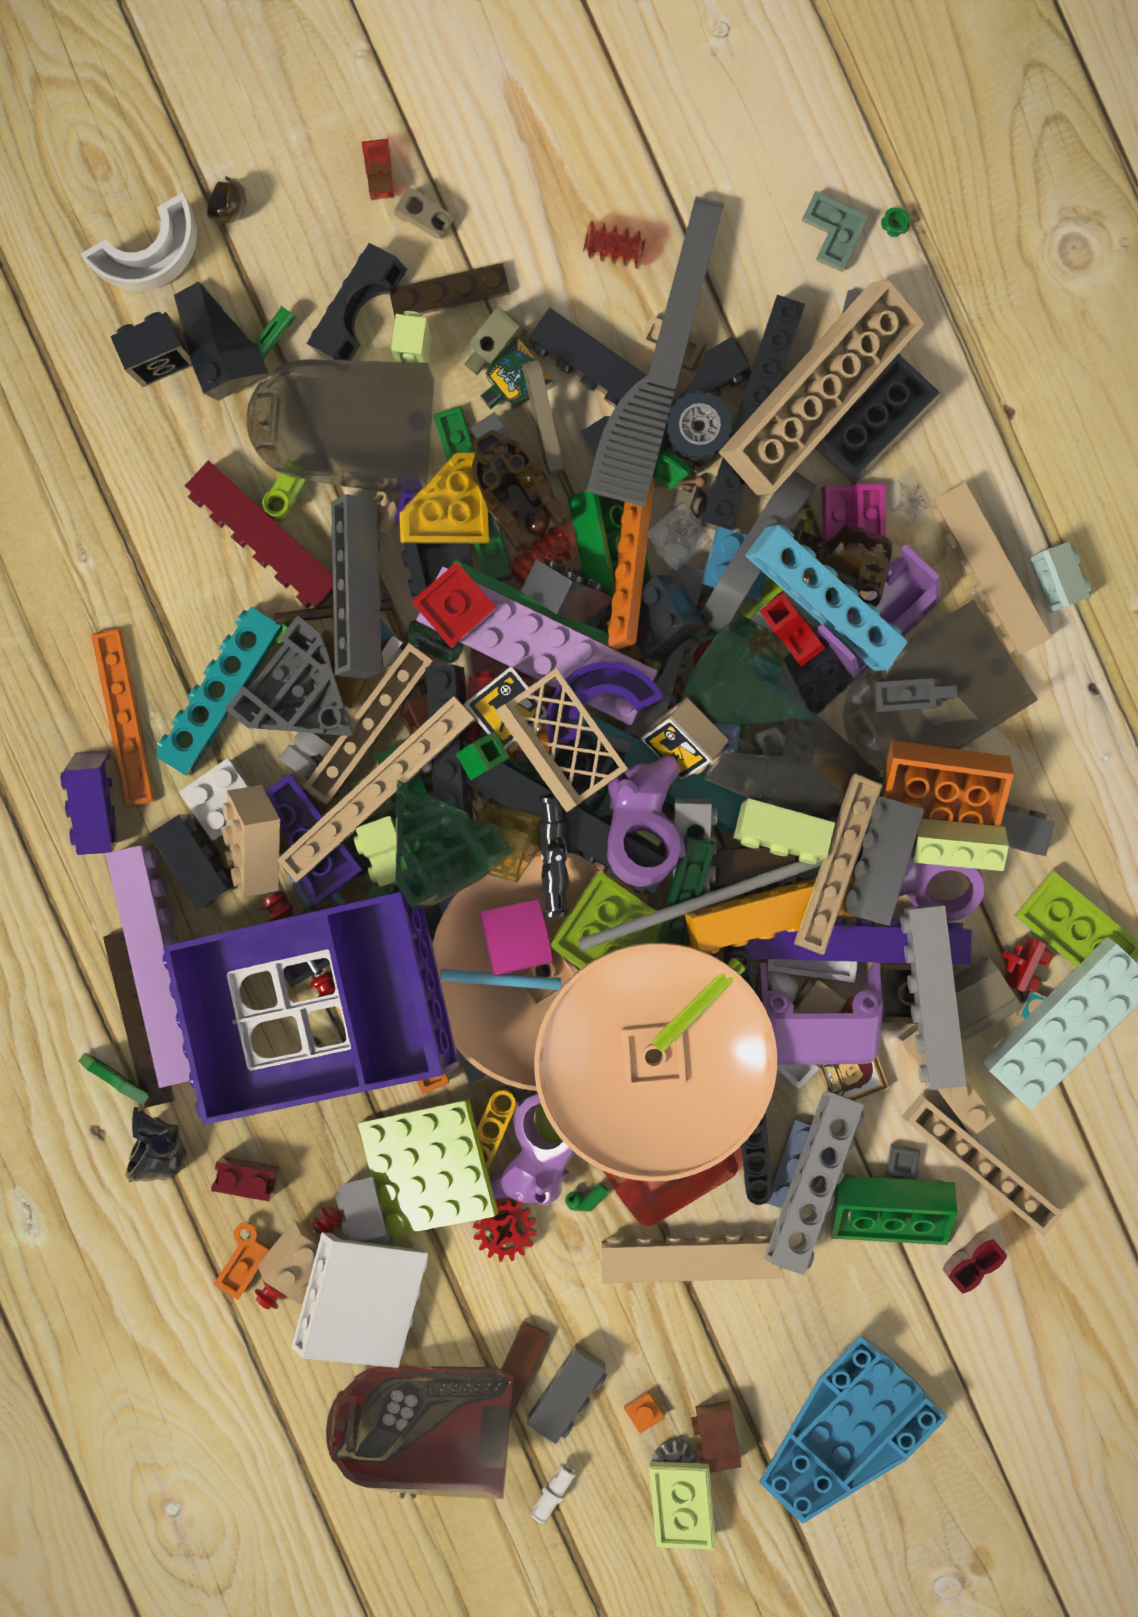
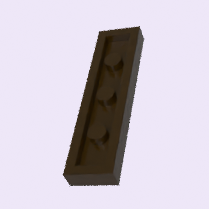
M500 263L396 287L393 294L389 295L396 318V314L404 315V311H414L423 315L509 295L510 291L504 264Z

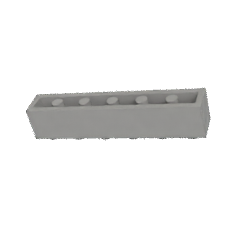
M935 904L904 908L905 915L901 916L900 921L903 934L907 933L908 945L904 946L906 963L911 964L912 975H908V988L910 993H914L915 1005L911 1006L913 1022L918 1023L919 1035H915V1046L917 1053H921L922 1065H918L920 1082L925 1083V1086L930 1090L967 1086L945 905Z

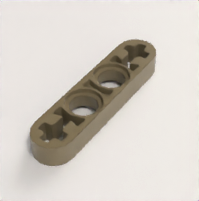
M538 360L523 364V373L544 465L548 475L551 476L564 472L563 461L540 363Z

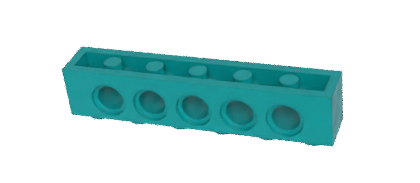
M250 607L248 611L244 609L235 623L238 627L232 636L228 634L219 648L222 650L220 656L216 661L212 659L204 671L206 678L201 685L196 684L188 696L190 703L185 711L183 709L178 711L172 721V724L175 726L169 735L164 734L156 746V749L159 751L155 757L185 776H191L230 715L225 708L242 686L248 687L276 643L275 638L282 631L283 626L280 624L275 625V621L253 607ZM247 633H254L257 637V642L252 648H245L243 645V637ZM237 657L241 662V667L236 673H230L227 669V663L231 658ZM217 682L223 683L225 687V692L220 698H214L211 693L212 686ZM200 707L207 708L209 712V717L204 723H199L195 717L196 711ZM188 731L193 736V743L190 747L184 748L180 744V736Z

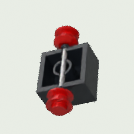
M276 892L263 900L265 906L260 910L269 911L271 916L267 920L268 922L290 917L286 916L291 914L294 906H286L283 901L286 894L280 896ZM312 905L296 916L319 910L316 905ZM327 958L289 965L284 969L285 979L291 988L312 976L317 978L311 981L309 989H317L319 992L318 997L331 995L336 990L332 980V972L327 971L321 974L324 972L323 968L330 965Z

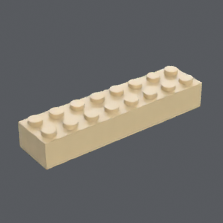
M889 279L870 283L723 446L719 453L756 495H773L925 323Z

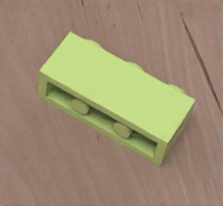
M404 311V315L396 314L391 351L398 369L428 373L432 335L427 319L423 318L421 313L414 311Z
M748 798L741 805L733 838L741 840V844L747 847L759 848V845L770 848V852L775 855L788 856L789 853L799 856V861L816 864L817 861L820 862L828 856L835 823Z
M921 819L912 848L913 862L1004 871L1009 848L1006 828L1002 826Z

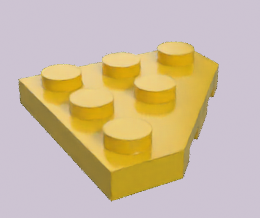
M475 453L454 454L399 513L401 543L485 544L489 542L488 508L472 476V463Z

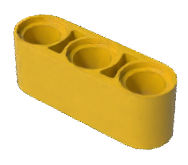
M498 1087L493 1091L477 1126L481 1148L488 1156L485 1160L487 1168L495 1156L515 1110L517 1099L513 1090L509 1087ZM499 1095H507L511 1099V1105L505 1109L499 1108L495 1104V1098ZM487 1122H495L499 1126L500 1131L496 1135L491 1136L484 1132L483 1126Z

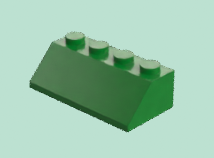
M585 490L567 497L582 572L586 574L585 580L591 578L603 584L602 590L613 598L624 501L590 493ZM647 555L645 559L643 586L651 580ZM612 598L606 611L612 610Z
M845 1175L842 1181L836 1184L833 1192L834 1204L831 1216V1239L948 1245L958 1213L955 1182Z

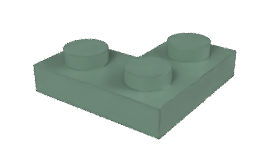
M815 191L802 221L828 233L816 260L843 272L869 216Z

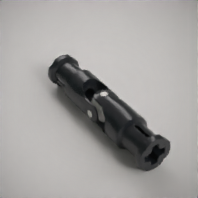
M543 794L538 796L542 810V820L539 821L541 859L543 862L541 880L546 902L543 916L560 918L570 915L566 898V891L569 890V874L565 864L567 861L566 820L563 819V806L554 794ZM558 838L560 848L549 846L550 841Z

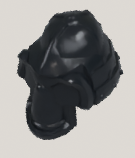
M134 1107L132 1133L133 1138L137 1140L131 1150L125 1173L129 1182H149L156 1179L167 1180L175 1177L185 1168L187 1151L179 1135V1125L168 1124L159 1117L153 1118L144 1113L140 1107Z

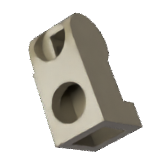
M409 186L394 210V216L403 221L410 222L437 239H443L454 220L450 213Z

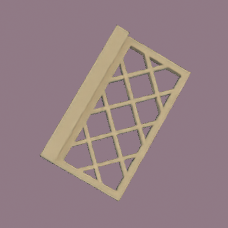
M557 668L510 702L495 710L566 812L572 810L582 801L628 770ZM556 677L562 686L561 699L544 698L545 684ZM540 689L539 697L531 695ZM566 693L568 694L572 702L564 701ZM526 698L538 700L535 718L523 716L516 705ZM542 701L560 704L557 722L539 719ZM564 705L576 706L580 711L578 725L561 723ZM583 718H585L590 727L582 726ZM526 720L534 721L533 729L530 727ZM539 722L556 725L553 743L542 742L537 737ZM560 726L577 729L575 747L557 744ZM581 729L593 731L597 735L596 751L578 748ZM601 742L609 753L600 751ZM545 746H551V747H552L551 755H550V753L547 751V749L545 748ZM556 747L574 750L571 768L559 767L554 761ZM578 751L595 754L592 772L575 769ZM599 755L612 757L619 768L609 775L596 773ZM562 771L570 772L569 780ZM574 773L592 776L590 789L580 796L572 786ZM596 776L604 778L594 785Z

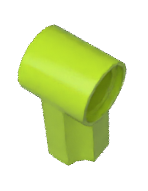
M287 461L272 489L265 494L262 501L263 508L270 518L275 521L288 519L292 512V506L311 475L310 472L294 462ZM276 499L285 501L284 508L279 512L270 510L271 503Z

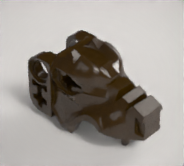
M493 430L473 441V444H471L475 453L472 463L473 480L483 495L488 511L503 526L504 533L517 553L528 547L517 525V522L527 517V514H532L541 508L548 519L551 518L557 528L569 521L564 509L556 496H554L550 479L531 459L525 446L514 439L502 437Z
M803 519L798 521L794 529H789L794 534L793 538L800 545H805L816 554L815 558L822 565H828L838 574L837 578L843 584H848L855 588L859 593L858 597L863 602L874 607L879 605L892 554V543L887 537L868 533L866 529L855 526L850 528L849 524L845 523L837 534L825 541L804 531L806 521ZM877 544H882L883 550L887 552L879 553L870 548H876ZM783 551L782 560L787 565L789 557L786 551ZM805 570L804 578H809L808 582H810V574ZM871 571L877 572L875 581L869 580ZM827 590L826 600L830 604L832 600L831 592ZM860 591H876L877 597L873 600H865L861 597Z

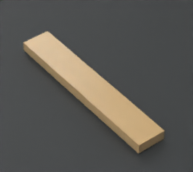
M858 774L852 775L834 826L828 856L822 861L794 941L795 945L821 955L825 954L863 844V839L872 818V809L880 795L882 784Z

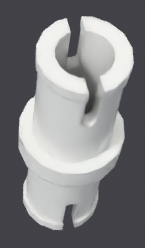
M560 1464L550 1483L545 1484L542 1488L543 1494L530 1512L534 1520L541 1524H546L557 1503L560 1504L564 1500V1492L577 1475L574 1469L566 1464Z

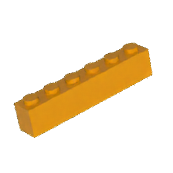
M854 870L850 882L848 884L838 916H854L845 913L846 897L848 893L851 891L852 884L855 878ZM817 877L709 905L685 914L691 947L708 954H714L719 952V948L724 946L740 947L746 945L750 939H770L775 937L776 933L780 931H798Z

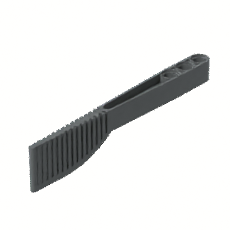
M699 196L695 197L649 374L637 382L625 394L609 417L598 445L587 492L645 506L724 207L722 202Z

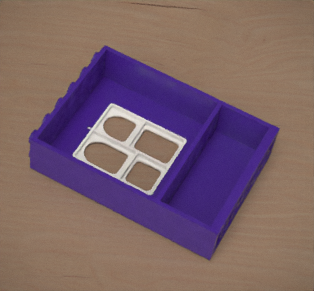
M419 888L163 946V964L169 972L171 981L169 991L171 997L175 1000L177 1008L176 1022L182 1030L184 1039L183 1053L189 1062V1080L191 1086L195 1088L197 1097L196 1111L203 1125L438 1077L460 1067ZM327 958L331 965L336 988L335 992L327 996L292 1002L285 980V967ZM269 971L273 978L278 1001L277 1005L263 1010H254L247 1007L240 996L242 981L253 973ZM336 1006L341 1010L347 1039L344 1043L319 1048L314 1044L309 1013ZM288 1016L295 1017L302 1043V1050L300 1052L274 1058H264L254 1051L251 1044V1034L258 1024Z

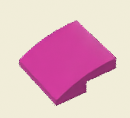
M885 484L821 487L822 539L825 541L838 533L845 523H848L850 528L855 526L866 529L868 533L886 537Z
M538 899L480 912L479 918L487 942L486 950L494 976L552 963L549 939Z

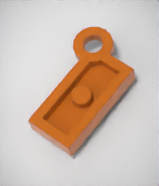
M249 1222L240 1223L235 1228L234 1239L239 1245L214 1282L215 1286L239 1300L259 1269L258 1264L271 1249L257 1239L258 1231ZM248 1229L251 1232V1237L243 1239L240 1235L241 1230Z

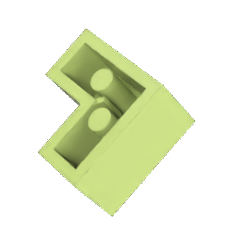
M388 816L355 828L358 836L354 837V842L359 854H363L364 857L370 859L372 867L368 868V872L374 885L378 883L380 888L385 889L417 877L398 822Z

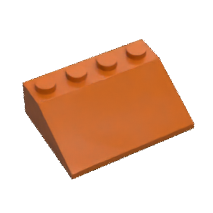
M891 740L881 797L924 809L921 819L1000 826L1014 776L1010 756Z

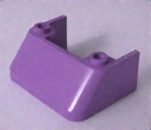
M906 544L901 548L902 558L896 557L889 563L882 599L879 605L876 606L880 611L879 616L887 623L897 626L901 630L903 638L941 600L940 576ZM874 591L866 600L875 599L877 597L876 591ZM853 613L847 617L850 623L853 620ZM823 624L818 627L820 639L835 651L843 666L852 677L858 680L871 669ZM870 629L869 631V638L871 641L874 640V632L872 629Z
M760 963L755 980V992L766 1009L772 1024L777 1047V1065L868 1064L875 1060L880 1049L883 1013L879 963L872 964L866 979V991H861L854 997L852 1002L853 1013H794L793 1002L786 993L768 991L766 963Z

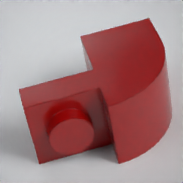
M781 593L759 610L773 632L784 642L801 666L825 649L812 626L784 593Z

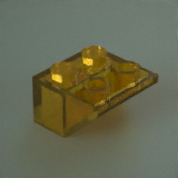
M487 802L473 821L463 859V867L517 883L541 848L539 821H541V817Z

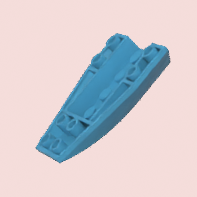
M859 1335L818 1378L759 1483L803 1524L906 1461L947 1419V1416L922 1386L878 1345Z

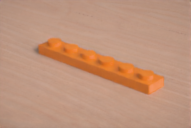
M654 478L651 480L644 507L624 502V511L621 518V537L618 544V562L615 571V588L612 598L611 622L608 628V647L615 650L633 645L637 639Z

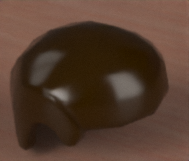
M226 176L225 180L229 182L219 181L214 187L208 204L207 216L212 220L227 224L234 222L243 214L247 201L243 185L237 179Z

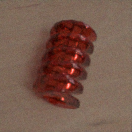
M591 220L587 228L583 253L587 249L589 259H593L596 253L599 252L600 261L602 262L611 254L612 264H616L619 258L622 257L623 266L625 267L634 259L635 269H639L646 238L642 240L640 230H637L634 236L630 237L628 227L619 235L617 225H614L611 231L607 232L605 222H602L599 229L596 230L594 220Z
M551 527L548 533L541 535L540 540H535L531 547H526L522 555H516L514 562H508V568L512 575L524 585L536 559L545 563L552 559L561 564L560 557L570 561L572 558L569 552L571 543L560 529Z

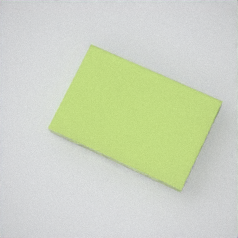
M651 1462L649 1474L656 1547L714 1550L716 1538L709 1464Z

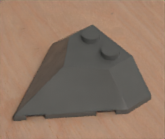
M297 616L280 637V640L284 642L281 648L249 688L241 687L225 710L247 728L353 736L323 636L300 616Z

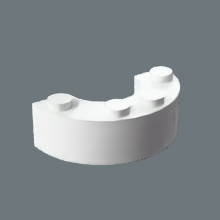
M182 192L157 207L161 218L160 232L156 241L147 249L136 253L123 252L114 248L107 239H104L81 253V256L97 275L115 287L129 291H148L162 287L179 276L193 256L197 242V223L193 209Z

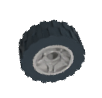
M696 391V393H688L683 398H679L675 405L671 407L666 423L667 439L669 443L671 442L675 452L678 451L682 457L691 458L693 461H697V459L704 461L708 460L709 457L718 455L719 451L729 441L732 433L733 420L732 415L729 414L728 406L724 405L721 398L715 397L709 392L702 393V391ZM694 422H704V430L696 431L693 426Z

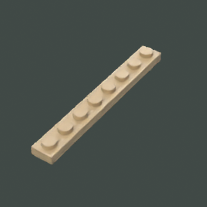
M453 696L277 859L279 864L296 883L300 882L356 830L355 828L360 827L473 723L476 718L457 697Z

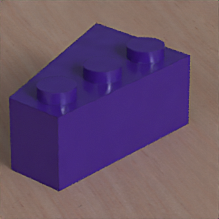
M110 750L75 753L64 771L61 772V787L63 790H67L68 800L65 801V812L67 818H71L72 828H70L69 832L70 843L76 847L77 855L113 852L118 843L115 806L111 805L109 787H113L112 778H107L105 766L106 761L111 760Z

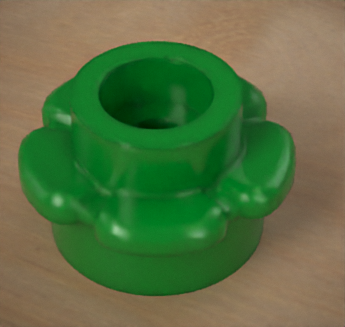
M901 208L888 209L885 212V217L881 219L882 229L886 230L887 234L891 237H898L901 233L905 234L910 227L908 213ZM894 220L898 221L897 225L893 224Z

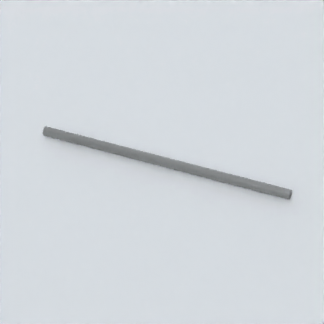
M797 861L580 938L578 939L579 947L583 951L819 867L822 861H817L816 864Z

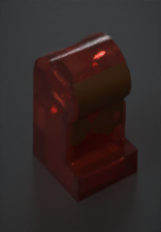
M388 138L363 141L362 150L371 201L395 198L391 147Z

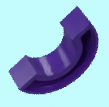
M597 662L574 671L565 678L584 707L597 696L605 694L622 696L631 703L636 711L665 699L657 685L648 676L638 669L623 663ZM561 685L558 686L551 699H561ZM566 693L564 701L572 702V700ZM549 703L546 720L557 722L559 703ZM564 705L561 723L578 725L580 711L576 706ZM546 724L549 743H553L556 725ZM560 726L557 744L565 745L576 740L577 729Z

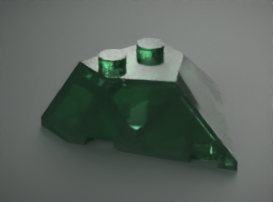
M745 616L722 626L689 674L681 700L683 701L688 698L714 726L717 723L733 722L734 725L782 721L784 718L800 717V720L812 719L769 629Z
M397 780L396 885L412 909L432 907L478 882L514 853L497 827L489 823L484 825L469 818L468 813L426 793L424 795L407 788L408 784Z

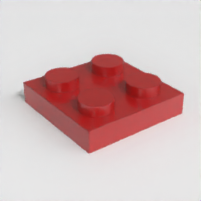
M458 562L453 564L411 601L451 648L497 609Z

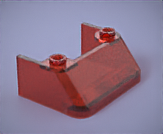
M732 1153L709 1169L684 1178L668 1180L651 1191L644 1181L626 1179L621 1182L618 1176L606 1171L603 1172L622 1203L637 1222L643 1226H654L732 1179L738 1171V1161L734 1153Z

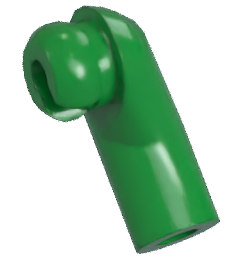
M598 1183L589 1193H568L565 1197V1203L573 1211L590 1212L609 1194V1191L601 1183Z

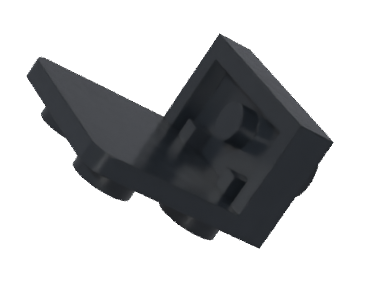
M404 543L405 550L401 551L405 568H410L412 579L408 580V586L412 597H417L436 580L442 566L449 569L454 561L458 560L474 568L468 543Z
M821 639L820 641L825 646V649L803 666L796 661L790 652L769 671L772 678L792 695L809 719L822 712L826 705L838 694L842 693L852 680L835 651Z

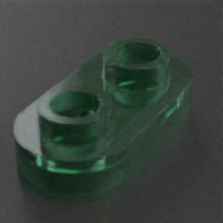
M417 620L411 621L406 631V639L411 645L441 661L455 662L462 653V643L459 642L451 648L436 630L421 624Z

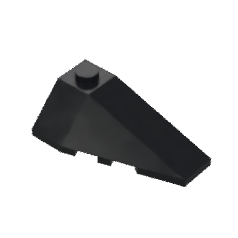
M199 281L174 294L191 363L203 394L220 401L269 374L258 347L242 332L238 324L222 309V306Z

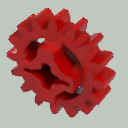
M495 1198L497 1210H508V1212L502 1215H495L494 1217L483 1218L481 1221H475L473 1228L480 1231L474 1234V1240H482L479 1250L488 1248V1258H491L496 1253L498 1254L499 1262L503 1261L504 1255H508L510 1260L514 1261L516 1252L524 1256L526 1252L524 1246H533V1241L529 1236H536L537 1230L530 1228V1226L536 1224V1218H528L531 1208L527 1207L523 1210L521 1208L522 1202L517 1201L516 1204L511 1203V1198H506V1202H501L500 1199ZM518 1217L524 1223L525 1232L517 1226L516 1221ZM511 1219V1232L506 1231L499 1238L500 1226H504ZM485 1225L492 1230L493 1238L491 1241L486 1235ZM506 1243H515V1245L510 1247H502Z

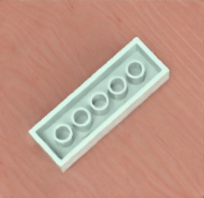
M1107 937L982 1063L1027 1108L1032 1110L1138 1005V964L1117 943Z

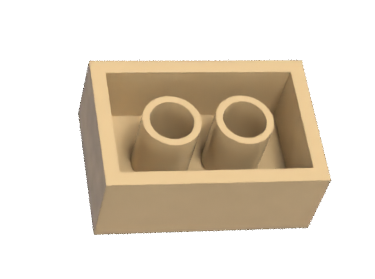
M262 785L227 790V803H223V814L227 821V827H223V839L227 845V851H223L222 856L225 868H230L233 885L239 887L243 897L278 891L279 862L277 859L279 858L280 818Z

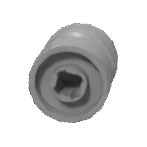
M298 732L294 737L296 743L288 745L279 759L308 780L319 766V760H323L333 746L317 733Z

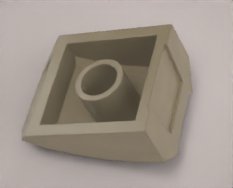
M984 957L954 976L961 1038L967 1039L1021 1009L1018 999L998 967L988 957Z

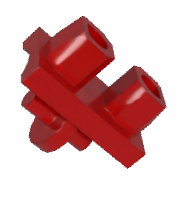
M1025 935L1021 944L1015 945L1012 954L1003 951L1001 956L1009 960L1004 969L1007 971L1005 980L1009 986L1025 992V990L1036 992L1038 990L1041 977L1033 974L1037 964L1046 967L1053 958V953L1046 948L1047 944Z

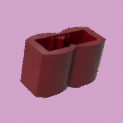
M987 1232L975 1236L967 1244L965 1251L950 1257L942 1270L958 1290L964 1294L975 1289L981 1283L985 1274L997 1270L1006 1260L1007 1254Z

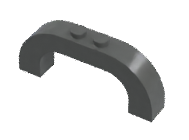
M793 471L772 495L709 597L700 615L705 623L704 626L722 637L725 635L750 589L762 572L745 554L766 527L782 525L789 528L797 514L801 513L815 491L816 483Z

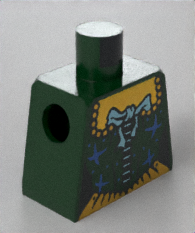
M518 337L511 342L485 373L487 380L492 386L483 392L480 398L490 410L503 399L512 410L530 401L523 373V364L536 361V359ZM541 366L546 390H549L553 387V380Z

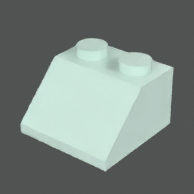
M1069 542L1044 550L1030 557L1050 613L1090 598L1089 591H1091L1089 580L1086 575L1081 574L1078 566L1080 564L1079 554L1075 547L1071 548Z

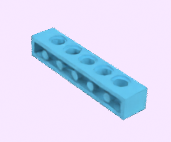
M782 525L766 527L745 556L874 671L888 670L908 643L901 636V630L894 624L883 620L879 616L880 611L876 607L863 602L858 597L859 593L855 588L848 584H843L837 578L838 574L828 565H822L815 558L816 554L805 545H800L793 538L794 534L788 528ZM783 551H786L789 557L787 565L782 560ZM805 570L810 574L809 584L804 580ZM827 590H829L832 595V600L830 604L826 600ZM849 609L853 613V620L851 623L847 618V613ZM870 629H872L874 632L873 641H871L869 638Z

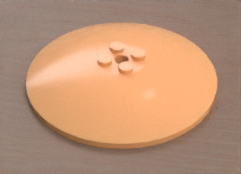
M541 851L517 854L497 861L473 876L454 895L442 913L432 939L439 977L441 969L493 973L486 950L487 942L479 918L481 911L538 899L543 914V910L546 909L545 892L542 891L541 874L543 862ZM567 853L565 864L569 874V890L566 891L567 908L570 911L598 871L642 901L628 883L606 872L604 865L598 862L593 864L577 854ZM543 916L549 943L566 917L552 918ZM551 949L553 961L547 964L550 968L548 977L561 978L562 988L580 968ZM536 966L504 974L536 976ZM440 981L455 1048L478 1070L493 1079L517 1088L537 1091L534 1073L536 1039L545 1012L559 990Z
M642 943L616 949L598 957L576 972L562 986L546 1010L539 1028L534 1054V1073L537 1092L547 1119L564 1143L578 1156L595 1167L616 1176L641 1181H667L691 1176L711 1168L735 1152L749 1138L764 1116L772 1097L777 1074V1047L772 1024L766 1009L747 981L733 968L720 959L692 947L672 943ZM725 973V978L733 976V983L662 1052V1057L658 1062L650 1063L645 1059L647 1051L657 1049L652 1043L653 1038L704 987L719 974Z

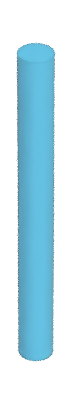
M441 969L440 981L560 990L561 978L516 974L494 976L490 972Z

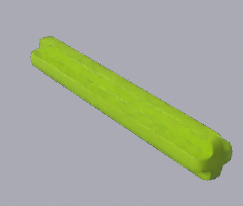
M736 958L727 964L739 975L745 971V966ZM725 973L716 976L653 1038V1045L659 1051H665L733 983V976L725 978Z

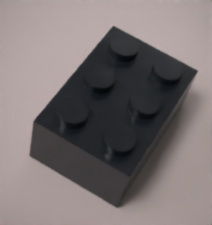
M161 312L152 313L144 318V322L135 326L133 324L124 325L116 330V334L110 336L124 370L142 387L192 367L185 336L167 312L163 314Z
M180 814L149 833V836L195 908L199 910L210 906L237 887L233 885L230 868L226 869L223 867L218 859L221 856L219 850L212 841L207 842L202 832L205 829L196 816L192 818L190 814Z

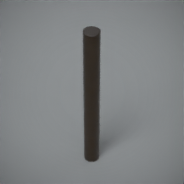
M391 599L381 600L380 612L393 609ZM326 606L274 613L275 625L292 623L297 616H300L305 621L333 618L334 607Z

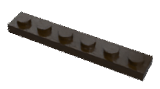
M124 932L104 936L103 940L138 1084L149 1096L144 1104V1108L172 1102L175 1100L172 1085L161 1088L158 1085Z

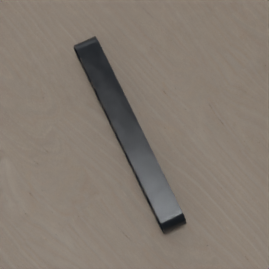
M729 945L724 951V963L728 964L734 955L744 956L746 959L742 964L745 966V971L741 976L754 990L753 969L749 950L746 946L731 947ZM766 1112L757 1126L761 1131L757 1135H750L741 1145L746 1195L748 1200L755 1205L766 1204L770 1201L773 1193ZM754 1155L763 1157L759 1163H751L749 1159ZM757 1183L765 1185V1188L761 1191L751 1189Z

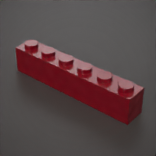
M209 460L186 483L185 487L191 492L187 497L199 508L205 505L210 509L212 513L209 517L221 528L227 525L234 532L230 537L243 549L246 545L256 552L252 557L264 568L270 565L277 572L274 578L286 589L290 585L299 592L295 597L308 609L311 605L315 608L321 607L333 595V575Z

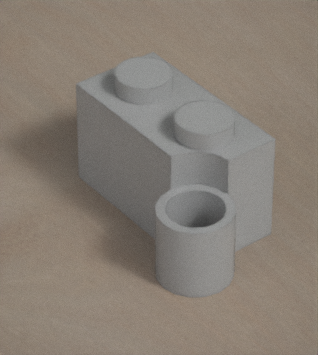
M375 1177L338 1185L339 1192L336 1193V1201L339 1210L344 1209L346 1221L342 1222L345 1238L351 1241H366V1243L393 1246L392 1236L389 1237L381 1201L378 1199Z

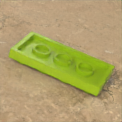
M1050 871L1014 914L1019 921L1076 968L1107 937L1117 943L1132 959L1138 955V941L1055 871Z

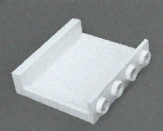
M322 1232L291 1348L303 1359L398 1368L400 1360L405 1353L408 1329L411 1328L413 1323L412 1314L415 1303L420 1296L422 1276L428 1266V1253L416 1244H412L411 1248L342 1240L332 1233Z

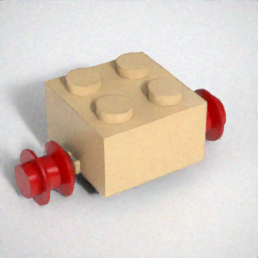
M331 1206L327 1209L320 1207L321 1217H312L311 1219L314 1227L313 1231L295 1219L258 1264L265 1285L263 1290L255 1289L256 1301L259 1305L267 1310H270V1308L278 1309L277 1299H286L287 1296L303 1305L321 1233L325 1232L335 1235L334 1227H342L341 1219L343 1216Z

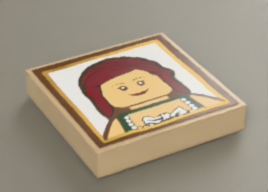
M878 1056L868 1064H817L826 1090L856 1102L890 1089Z

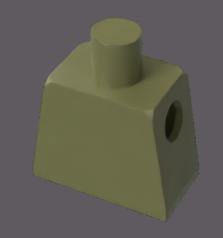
M496 307L468 345L474 352L464 365L478 376L488 363L492 365L511 342L517 337L521 339L527 330L505 311ZM493 340V349L487 351V344Z

